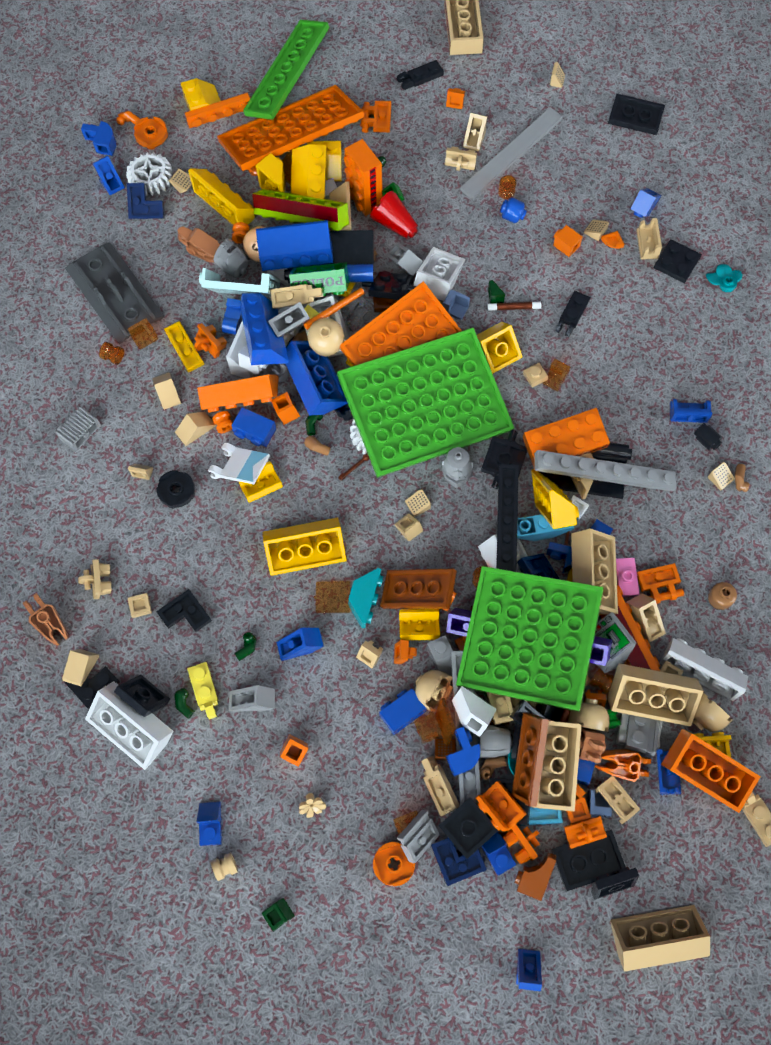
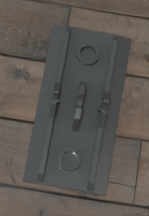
M110 242L92 250L65 268L119 344L149 324L165 317Z

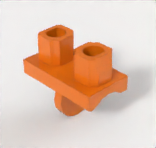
M203 323L198 324L199 330L194 338L196 341L194 347L198 351H209L214 358L219 357L220 351L226 348L227 341L224 337L217 339L214 337L217 331L213 325L205 327Z
M601 816L563 827L571 849L607 838Z
M515 825L506 833L503 839L508 848L518 841L522 849L514 854V856L521 865L538 857L529 841L534 847L540 845L535 838L540 833L538 830L532 833L527 826L523 829L527 836L525 838L518 826Z

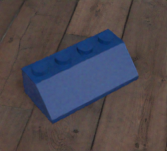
M328 220L256 229L262 271L333 263V247Z
M242 293L240 309L251 365L288 363L284 336L277 337L268 323L270 319L279 315L278 308L273 309L272 301L261 293Z
M291 341L286 347L289 360L286 366L308 414L324 415L348 404L328 356L316 354L310 348L308 341Z

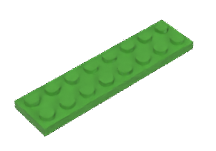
M299 20L244 108L245 116L271 120L275 118L329 29L328 22Z

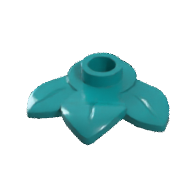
M719 264L715 273L706 274L707 280L713 285H719L720 289L724 292H732L743 276L740 270L732 271L731 267L726 264Z

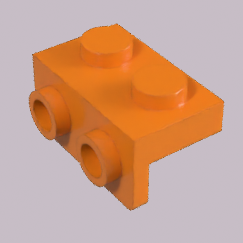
M496 781L484 794L476 797L479 802L478 807L485 814L488 813L492 818L491 823L499 831H509L526 815V812L500 781Z

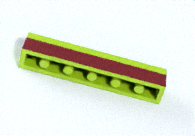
M261 189L252 194L254 214L261 215L263 218L272 217L275 220H289L290 223L328 220L329 228H332L333 231L342 230L343 227L349 224L348 203Z

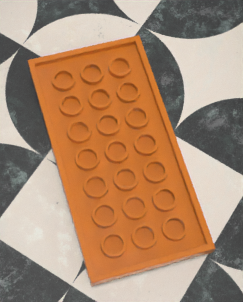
M333 85L280 108L273 120L257 118L220 134L217 138L240 169L244 171L257 165L270 153L275 157L281 156L291 149L298 148L305 143H310L321 136H326L334 130L342 129L350 123H355L359 119L364 118V112L338 86Z

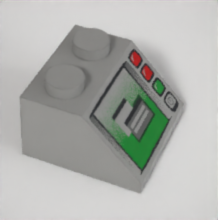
M613 612L597 623L595 636L612 639L610 659L607 665L596 664L603 673H607L617 669L619 663H625L635 647L636 641Z

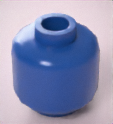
M510 197L508 200H504L500 213H502L503 219L517 223L520 219H524L527 210L524 209V202Z

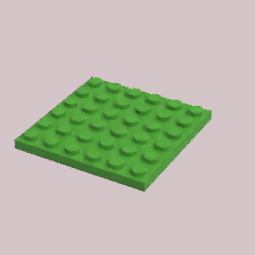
M482 566L456 686L580 712L604 588Z

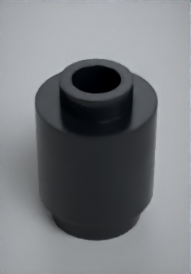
M703 423L694 432L696 439L707 450H716L722 444L720 441L722 436L710 425L707 426Z

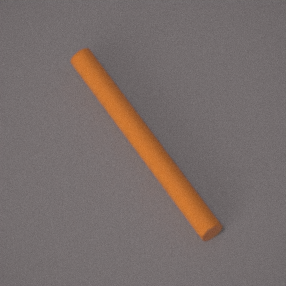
M362 288L357 289L305 322L304 327L308 330L316 320L329 317L362 296L364 290Z

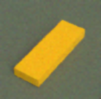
M180 321L164 328L166 335L188 373L204 365L202 358Z

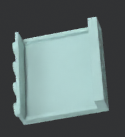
M203 268L199 275L201 287L217 293L242 295V293H261L265 297H271L270 290L280 288L281 281L270 274L262 273L261 285L220 282V275L206 268Z

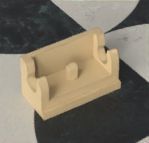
M652 218L648 225H645V220H642L639 228L636 229L640 259H657L662 249L657 218Z
M611 776L595 789V792H600L621 818L619 820L621 825L640 810L614 776Z

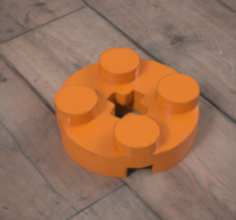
M144 117L134 126L136 142L150 150L160 146L168 138L166 124L158 117H153L154 119Z
M389 842L382 845L373 860V870L378 880L385 885L393 887L407 883L415 869V863L408 861L400 846L401 844L398 842ZM394 858L395 861H400L398 870L394 871L393 868L388 867V864L391 863L390 859Z

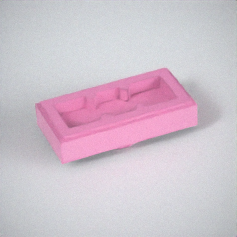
M635 558L616 559L617 585L620 586L623 592L622 597H636L640 595Z

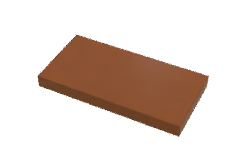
M454 568L387 570L380 607L383 609H450L457 571Z
M524 712L512 796L529 806L537 807L549 719Z

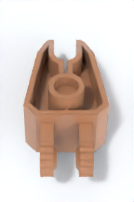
M184 226L178 228V240L186 245V250L189 254L214 263V255L220 246L217 240L199 228H194L193 231Z
M36 593L33 595L34 600L41 606L36 612L29 602H23V605L30 613L29 623L47 640L59 646L60 644L53 635L54 630H58L67 640L66 628L55 606L45 604Z
M581 727L579 759L601 763V754L606 749L605 735L596 730Z

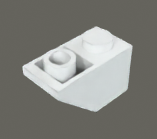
M461 686L452 699L462 726L480 737L497 709L463 686Z

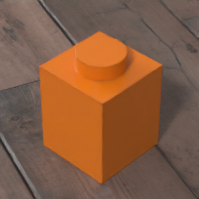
M566 225L562 230L559 229L555 233L553 246L570 257L580 247L583 236Z
M288 392L272 399L273 407L284 425L301 417Z
M289 734L280 751V758L299 767L308 750V743Z

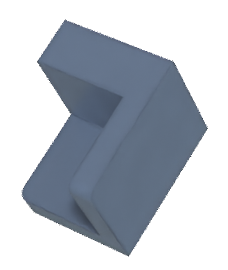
M451 289L443 302V307L450 316L462 320L469 308L470 297Z
M595 789L588 790L587 806L591 817H611L612 807H609V803L600 792L596 793Z

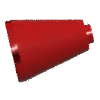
M389 191L379 200L381 203L378 207L375 205L370 217L372 220L406 239L409 237L413 238L418 232L417 223L397 194Z

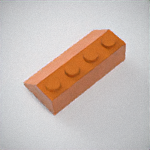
M268 374L198 387L201 410L208 409L209 413L219 411V407L225 406L226 409L237 408L236 404L243 403V406L254 405L255 400H261V403L270 402L272 397L278 396L279 376Z

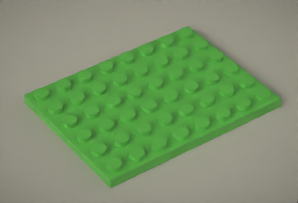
M474 328L337 371V377L377 478L447 454L453 448H464L515 429Z

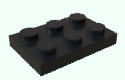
M616 94L608 124L657 135L665 105Z
M612 829L605 831L607 838L572 849L569 847V844L551 849L552 854L556 855V865L566 892L597 881L596 878L603 874L615 875L617 870L626 867Z

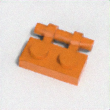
M375 101V106H370L369 102H364L362 107L364 118L361 119L360 123L362 132L367 133L368 128L373 127V132L390 133L391 101Z
M675 563L637 572L641 591H650L651 596L649 597L655 599L656 604L668 599L670 601L677 600L678 597L684 596L683 589L676 590L674 586L681 582ZM666 587L667 592L659 593L658 588Z

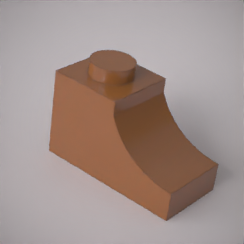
M548 852L539 864L532 867L524 866L523 871H518L514 881L517 884V892L542 901L556 863V855Z

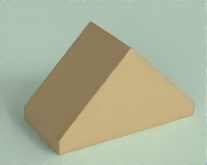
M470 113L463 148L475 151L480 150L486 133L487 116Z
M170 372L152 378L164 410L181 404Z
M206 412L188 413L175 433L183 444L187 446L214 428L216 424H214Z
M82 649L70 650L62 680L82 686L98 660L99 654Z

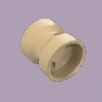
M231 852L225 854L220 860L216 858L210 861L218 881L224 879L228 874L234 875L238 873V868Z

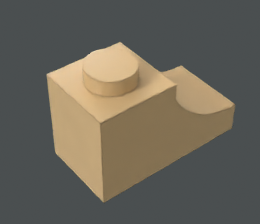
M642 593L626 602L630 605L632 609L631 615L640 624L644 638L648 642H652L666 634L655 599Z

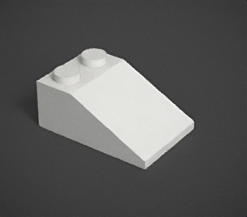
M433 247L418 269L413 286H418L424 281L438 300L444 301L453 288L465 259Z

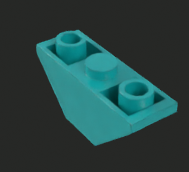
M380 568L354 580L349 595L348 606L361 628L364 629L367 623L371 624L373 612H370L371 606H376L379 595L375 593L376 588L382 585L384 576L380 575Z

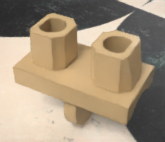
M452 146L446 150L445 165L457 167V171H460L461 168L475 170L477 153H475V150L469 149L464 151Z
M98 559L92 560L91 575L89 570H84V576L78 578V583L84 584L85 590H90V584H92L93 599H99L100 595L110 594L112 591L111 581H100V577L110 575V565L99 563Z

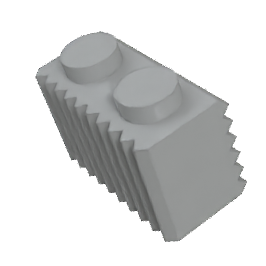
M79 407L78 410L71 413L66 423H62L58 427L56 435L63 443L76 452L101 424L96 417L84 408Z

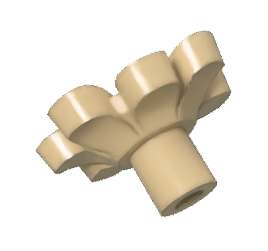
M308 793L306 801L299 804V813H306V817L310 818L313 817L314 812L316 814L322 813V810L326 808V804L319 797L314 799L313 793Z

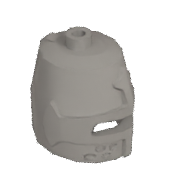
M226 238L220 244L213 259L220 269L234 278H239L241 275L246 274V269L249 265L243 250L229 238Z
M461 447L453 448L448 452L444 461H442L444 479L455 488L462 486L470 479L473 462H471L468 452Z
M488 725L481 736H477V742L480 745V758L506 756L511 751L513 739H511L508 729Z

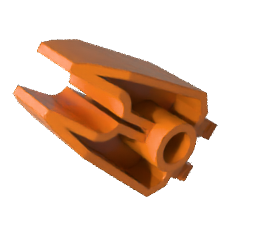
M629 749L605 750L601 754V758L609 762L605 765H595V768L607 774L635 782L639 779V776L649 777V771L640 768L641 763L651 764V758L641 757L638 752Z

